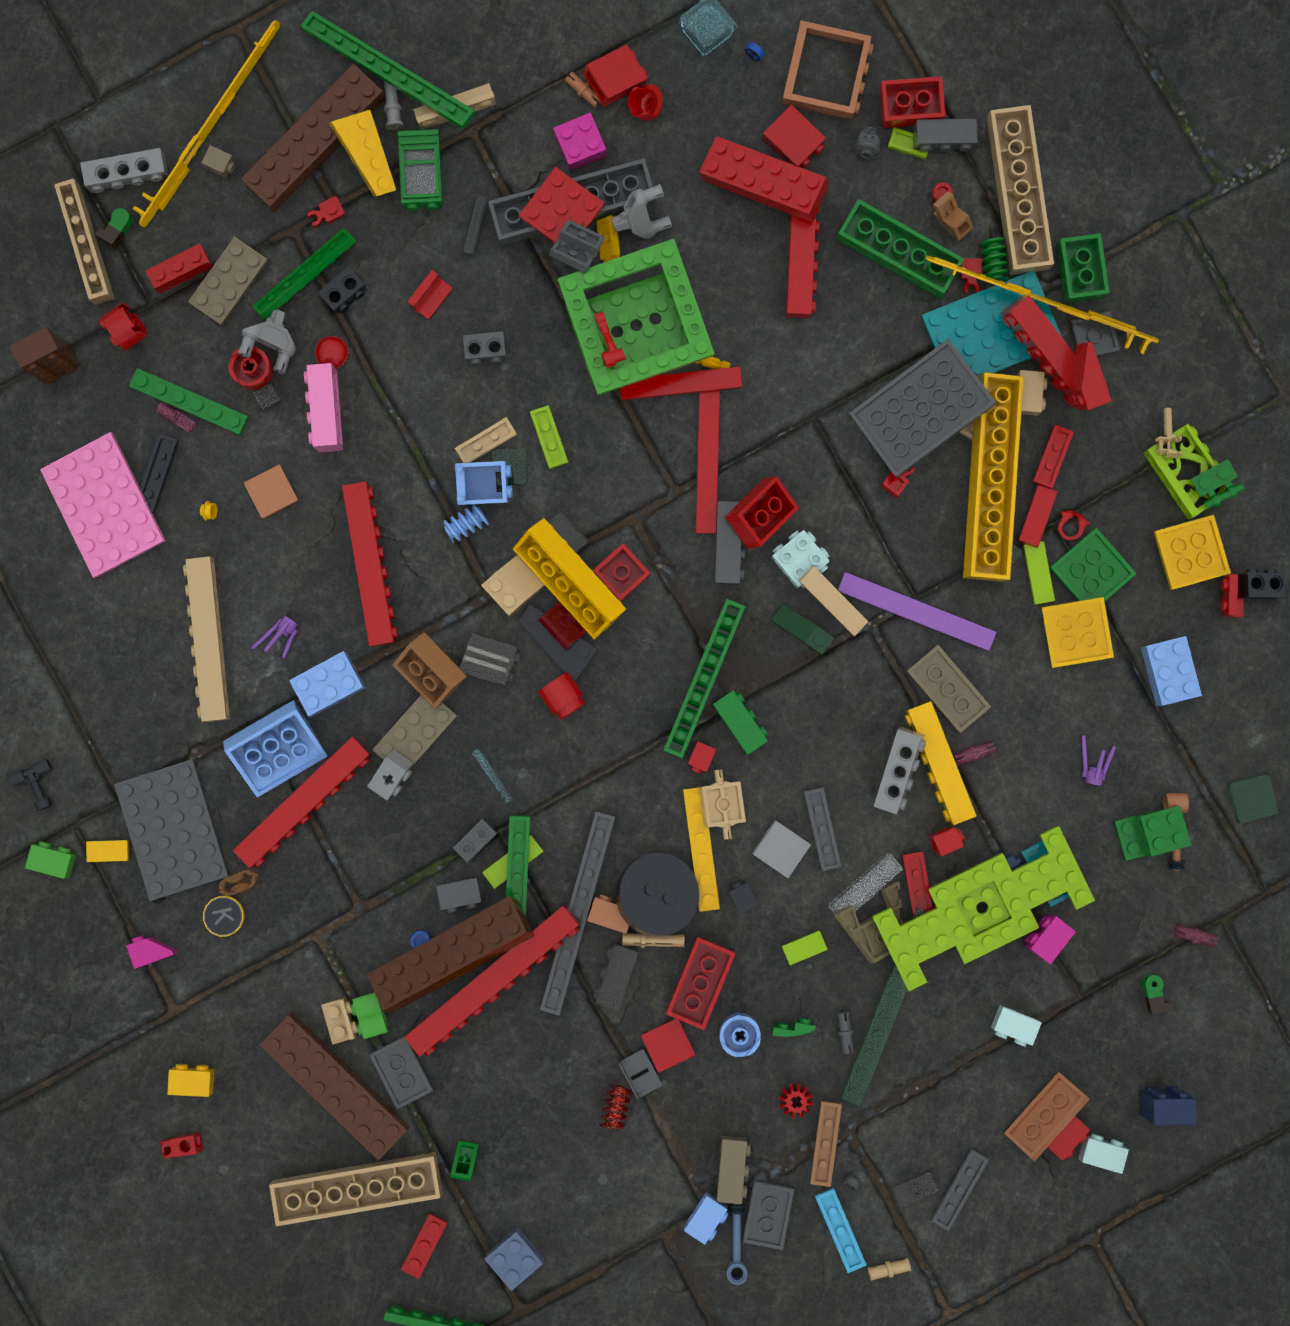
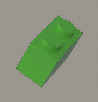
M39 841V844H31L25 869L67 879L71 876L77 854L71 853L70 848L59 846L56 849L51 847V843Z

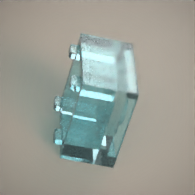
M701 0L679 17V27L704 57L734 34L736 30V22L717 0Z

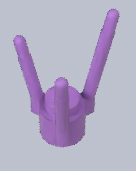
M284 616L282 620L279 619L270 630L258 639L251 648L255 649L277 629L278 632L265 647L264 651L267 652L281 634L286 637L290 634L282 654V658L285 659L292 641L298 632L295 629L298 624Z
M1082 735V777H1086V783L1102 786V780H1105V775L1116 747L1112 746L1103 769L1101 768L1106 752L1104 749L1101 751L1097 768L1090 767L1089 771L1086 736Z

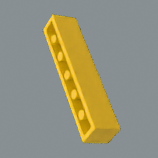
M930 701L906 710L905 720L909 727L912 726L915 732L925 735L923 740L926 741L923 752L920 754L922 763L924 765L927 764L930 772L927 775L930 783L936 786L935 796L937 801L944 806L945 810L942 813L945 821L950 822L951 825H956L976 817L932 702Z

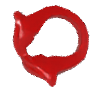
M1072 510L1061 511L1062 517L1057 529L1060 536L1064 539L1076 540L1081 537L1085 527L1090 525V522L1082 514L1075 513ZM1076 515L1078 516L1079 531L1074 536H1067L1063 533L1062 527L1065 522Z

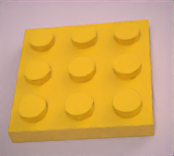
M1214 515L1153 532L1170 590L1231 573Z
M1104 597L1042 607L1052 668L1114 658Z

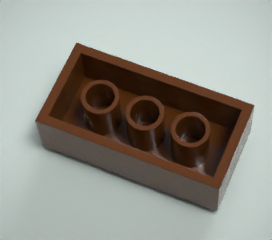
M47 327L9 346L20 368L44 384L53 383L58 380L59 376L73 373L76 371V367L80 366L71 345Z

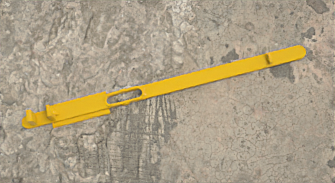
M274 20L258 43L254 42L256 47L199 132L193 136L179 157L178 163L155 197H151L143 192L142 196L151 203L145 212L136 206L133 207V210L141 215L140 226L146 227L158 209L164 210L190 171L187 167L196 155L220 116L228 108L236 92L279 30V21ZM198 140V142L196 143V145L194 146V148L192 149V151L190 152V154L188 155V157L185 159V157L187 156V154L189 153V151L191 150V148L193 147V145L195 144V142Z
M926 256L928 261L952 269L953 276L958 271L1025 296L1029 295L1033 299L1055 306L1057 309L1085 320L1091 319L1127 332V338L1123 344L1125 348H1129L1135 335L1144 338L1139 348L1142 354H1144L1148 344L1159 342V339L1139 332L1133 325L1088 310L1087 313L1031 293L1029 289L1008 282L1006 284L1003 281L967 270L943 259Z

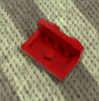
M1238 574L1225 575L1221 581L1223 597L1220 608L1222 617H1243L1244 599H1238Z

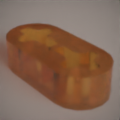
M250 869L241 871L221 880L219 891L224 896H232L255 886L258 876L255 871ZM246 873L248 876L252 875L253 877L250 880V885L248 882L240 883V880L245 878ZM227 881L229 884L234 882L237 884V886L231 888L232 892L224 889Z

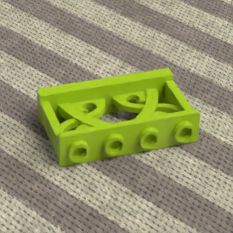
M1186 424L1175 431L1173 435H1176V438L1178 436L1185 437L1189 442V446L1184 447L1183 442H1181L1179 446L1180 451H1177L1175 442H1170V448L1173 451H1177V454L1182 452V457L1172 458L1165 457L1163 454H1156V450L1159 449L1158 443L1143 452V454L1187 520L1204 511L1206 507L1204 504L1198 508L1194 505L1199 495L1190 480H1177L1176 476L1181 469L1180 459L1198 463L1200 467L1199 474L1219 463L1211 458L1209 448L1205 443H1201L1197 437V430L1193 426ZM1172 459H1175L1176 462L1175 470H1171L1168 466L1169 463L1174 464ZM1186 484L1190 485L1195 490L1193 491L1192 488H1189L1190 491L1186 493L1184 490V486ZM1225 485L1219 487L1216 495L1227 490ZM1208 494L1203 495L1204 498L1210 499Z

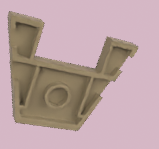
M894 881L881 888V892L887 908L891 907L899 925H901L903 920H900L899 908L902 907L901 899L898 897L900 883L899 881ZM848 906L834 914L869 963H876L890 955L872 917L859 924L853 906Z

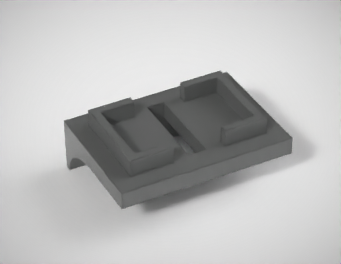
M644 1049L618 1062L637 1100L662 1086ZM648 1068V1072L633 1080L631 1079V1076Z

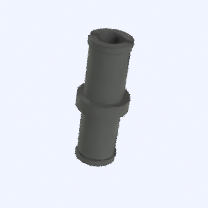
M844 1010L842 1013L838 1011L836 1012L839 1024L837 1032L841 1039L842 1054H849L850 1051L854 1053L852 1036L854 1029L851 1028L850 1011Z

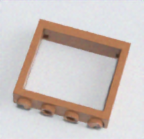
M801 20L782 104L852 120L854 113L858 114L861 103L857 101L858 94L862 95L865 83L861 81L863 75L867 76L869 63H866L867 56L872 54L874 45L870 43L872 36ZM806 33L863 46L849 106L792 94Z

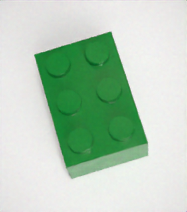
M1101 233L1061 238L1056 244L1064 304L1104 299L1110 292Z

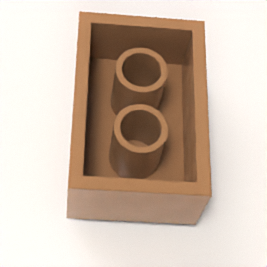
M425 632L410 642L393 664L434 709L446 701L467 677Z

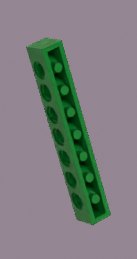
M726 599L663 751L683 758L746 606Z

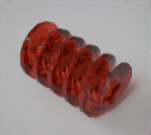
M609 1083L607 1085L613 1089L606 1091V1094L610 1095L611 1098L604 1099V1102L608 1103L609 1106L602 1108V1110L607 1112V1115H601V1118L606 1122L599 1123V1126L608 1129L625 1128V1123L622 1121L627 1119L624 1112L629 1110L624 1104L630 1103V1099L626 1096H631L632 1091L624 1086Z

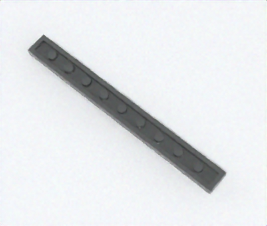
M595 812L568 908L581 925L577 928L579 932L571 938L565 937L562 940L563 945L556 950L540 1007L542 1011L561 1015L616 819L615 816Z

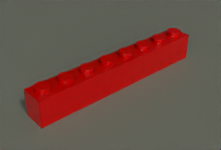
M367 482L343 485L342 489L369 646L376 647L396 643L395 638H398L397 627L393 626L392 618H395L394 608L389 606L388 598H391L390 586H386L385 578H388L386 566H383L381 559L385 558L383 546H379L378 538H381L380 527L376 526L375 518H378L376 506H372L371 499L374 498L373 487L369 486Z
M351 737L251 832L233 852L249 868L261 866L266 861L264 857L269 852L273 854L281 846L280 842L284 838L289 839L296 832L294 828L299 823L301 825L305 824L311 818L309 814L314 809L318 811L325 805L326 802L324 800L329 795L333 797L341 789L339 787L344 781L346 783L349 782L356 775L354 771L358 767L362 769L370 762L369 757L372 754L356 737Z

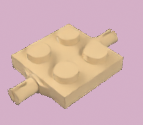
M723 769L714 770L716 783L699 788L705 828L715 826L722 828L723 837L726 840L732 839L730 826L746 822L740 781L731 783L724 781Z

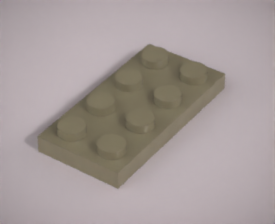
M234 236L188 303L223 326L269 260Z
M936 645L906 671L958 733L964 731L991 708L989 703L939 645Z
M420 695L373 748V751L384 760L394 749L413 762V767L454 721L457 715L444 703L434 709Z

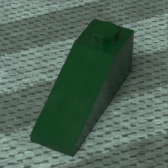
M784 604L781 605L771 619L772 622L820 656L834 639V637Z

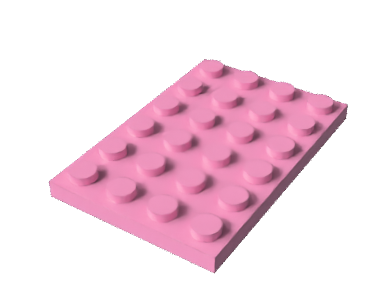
M112 432L40 469L93 578H97L166 542Z

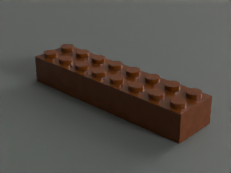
M353 63L241 178L242 182L275 213L341 145L329 122L370 110L372 113L386 99L383 91Z
M509 896L368 973L367 976L382 1011L392 1014L534 937L518 900Z
M293 1012L260 1044L292 1078L378 1161L409 1129L410 1126Z

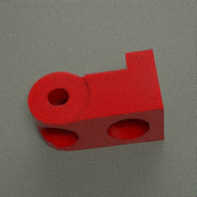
M200 1131L160 1141L163 1158L193 1155L204 1150Z

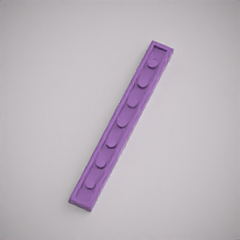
M844 572L838 587V591L842 594L986 651L990 650L996 635V631Z

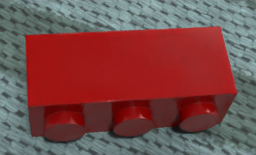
M199 243L146 270V273L154 289L161 294L211 269L213 264L206 250Z

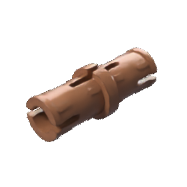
M571 72L569 74L571 78L567 76L565 82L578 92L577 95L580 98L583 97L593 108H597V102L599 104L601 102L590 88V84L583 82L574 72Z

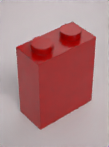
M628 45L586 64L583 72L603 107L629 95L634 87L643 88L648 79L646 70L639 65L634 51L630 50Z
M790 105L763 133L762 140L785 162L805 169L811 162L810 158L814 154L819 155L824 150L826 137Z

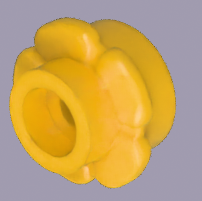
M206 501L205 504L201 505L200 515L203 516L204 520H214L216 518L218 508L215 503Z

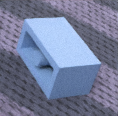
M706 1192L685 1223L684 1231L704 1245L708 1240L712 1241L717 1233L715 1228L719 1222L722 1224L728 1216V1212H726L728 1210L727 1205L717 1202L714 1196Z

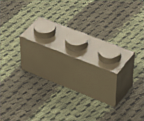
M722 1136L717 1202L742 1204V1198H746L747 1186L744 1185V1177L748 1178L749 1165H745L746 1157H750L751 1144H747L746 1138Z

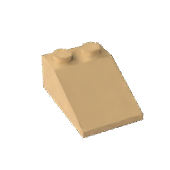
M517 555L496 571L481 586L511 617L545 585Z

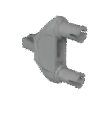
M660 184L645 190L639 188L631 192L623 206L624 212L611 218L616 232L631 229L632 233L642 238L650 239L657 232L672 228L668 215L651 222L647 212V202L664 197Z
M274 310L270 318L268 317L265 322L243 328V340L238 354L250 358L255 342L263 344L278 353L273 371L286 374L289 360L295 355L296 349L288 330L282 324L285 313L280 310Z

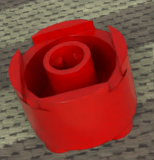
M122 302L99 320V323L111 334L109 337L111 342L116 347L120 346L125 351L132 348L148 335L145 334L147 330L136 313H130L128 310L131 308Z
M253 347L250 358L239 355L238 351L240 348L235 350L228 365L231 377L246 390H259L268 385L273 379V364L270 358L261 349ZM250 365H253V366H254V367H253V370L250 372V371H249V370H250V367H249V366H250Z

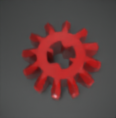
M790 1083L788 1084L789 1091L782 1088L785 1096L779 1095L778 1099L784 1101L779 1104V1107L786 1108L784 1110L785 1115L791 1112V1118L795 1119L796 1113L799 1114L800 1118H803V1110L806 1113H810L806 1105L813 1106L814 1104L813 1101L808 1100L813 1095L812 1093L806 1094L808 1091L807 1086L801 1089V1084L797 1083L796 1089H794ZM799 1096L800 1103L793 1105L792 1098Z

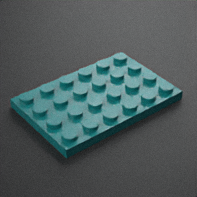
M1035 271L1004 282L1029 289L1031 293L1045 297ZM995 285L921 316L934 349L949 339L976 376L984 372L997 373L1032 359L1026 351L1028 349L1024 343L1021 344L1015 338V331L1012 327L1008 328L1002 321L1003 316L1000 313L1017 298L1025 295ZM1033 299L1060 334L1049 305Z

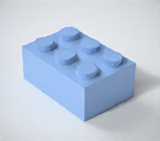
M1186 636L1141 647L1156 706L1202 696Z
M345 651L289 680L308 717H313L366 688L348 653Z

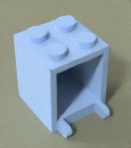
M507 461L455 464L458 505L509 502V498H513L512 485L509 486L508 477H512L511 465H507ZM496 472H501L502 492H497Z

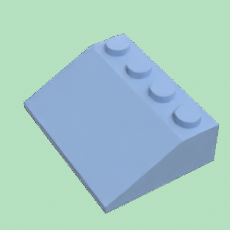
M294 700L223 741L225 753L257 798L328 757L305 715Z

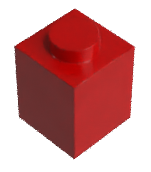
M697 741L687 763L691 765L690 770L699 774L702 773V770L707 772L716 749Z

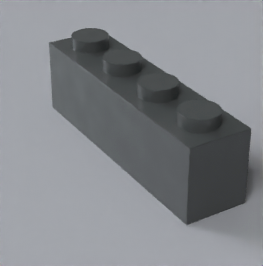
M717 502L715 584L739 585L740 580H744V568H740L741 560L745 558V548H741L740 537L725 518L739 502Z

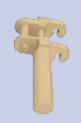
M1164 408V437L1159 436L1155 439L1159 448L1156 450V454L1179 458L1182 457L1183 453L1179 452L1177 454V451L1170 449V442L1182 441V436L1176 438V435H1173L1172 409ZM1163 443H1167V449H1163Z

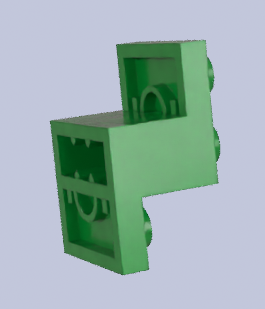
M1180 805L1159 811L1151 810L1113 821L1124 861L1142 856L1152 857L1192 846Z

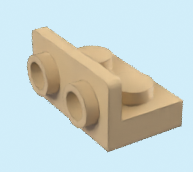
M346 997L321 1005L332 1045L346 1040H353L357 1037V1022L352 1020L351 1002H347Z

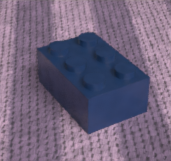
M1146 1086L1145 1090H1139V1115L1153 1125H1197L1196 1099L1190 1096L1189 1093L1184 1092L1183 1089H1178V1086H1166V1089Z

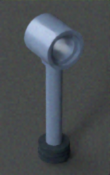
M731 1203L729 1204V1214H733V1260L728 1263L726 1273L728 1280L732 1284L740 1285L746 1281L748 1275L746 1265L741 1261V1214H745V1204ZM736 1267L741 1268L743 1271L738 1277L731 1274L732 1269Z

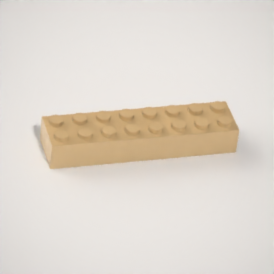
M1031 105L990 110L987 116V125L1003 235L1006 238L1005 245L1007 246L1009 275L1050 270L1054 265Z
M436 1152L276 1179L269 1184L276 1226L438 1199L443 1194Z

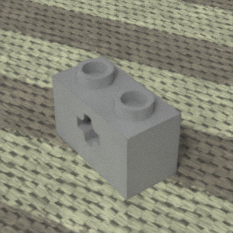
M393 749L385 757L367 787L385 800H388L392 795L396 797L402 789L401 782H406L412 773L410 768L414 763Z

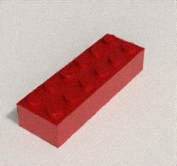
M718 136L715 137L699 172L704 182L809 222H813L829 188L825 176Z
M1029 295L1019 297L1000 312L1003 316L1002 321L1008 328L1012 327L1015 331V338L1021 344L1024 343L1028 348L1026 351L1032 359H1037L1040 363V370L1045 372L1046 376L1049 375L1051 377L1053 387L1057 391L1061 390L1065 395V402L1072 407L1070 396H1072L1071 384L1075 354Z

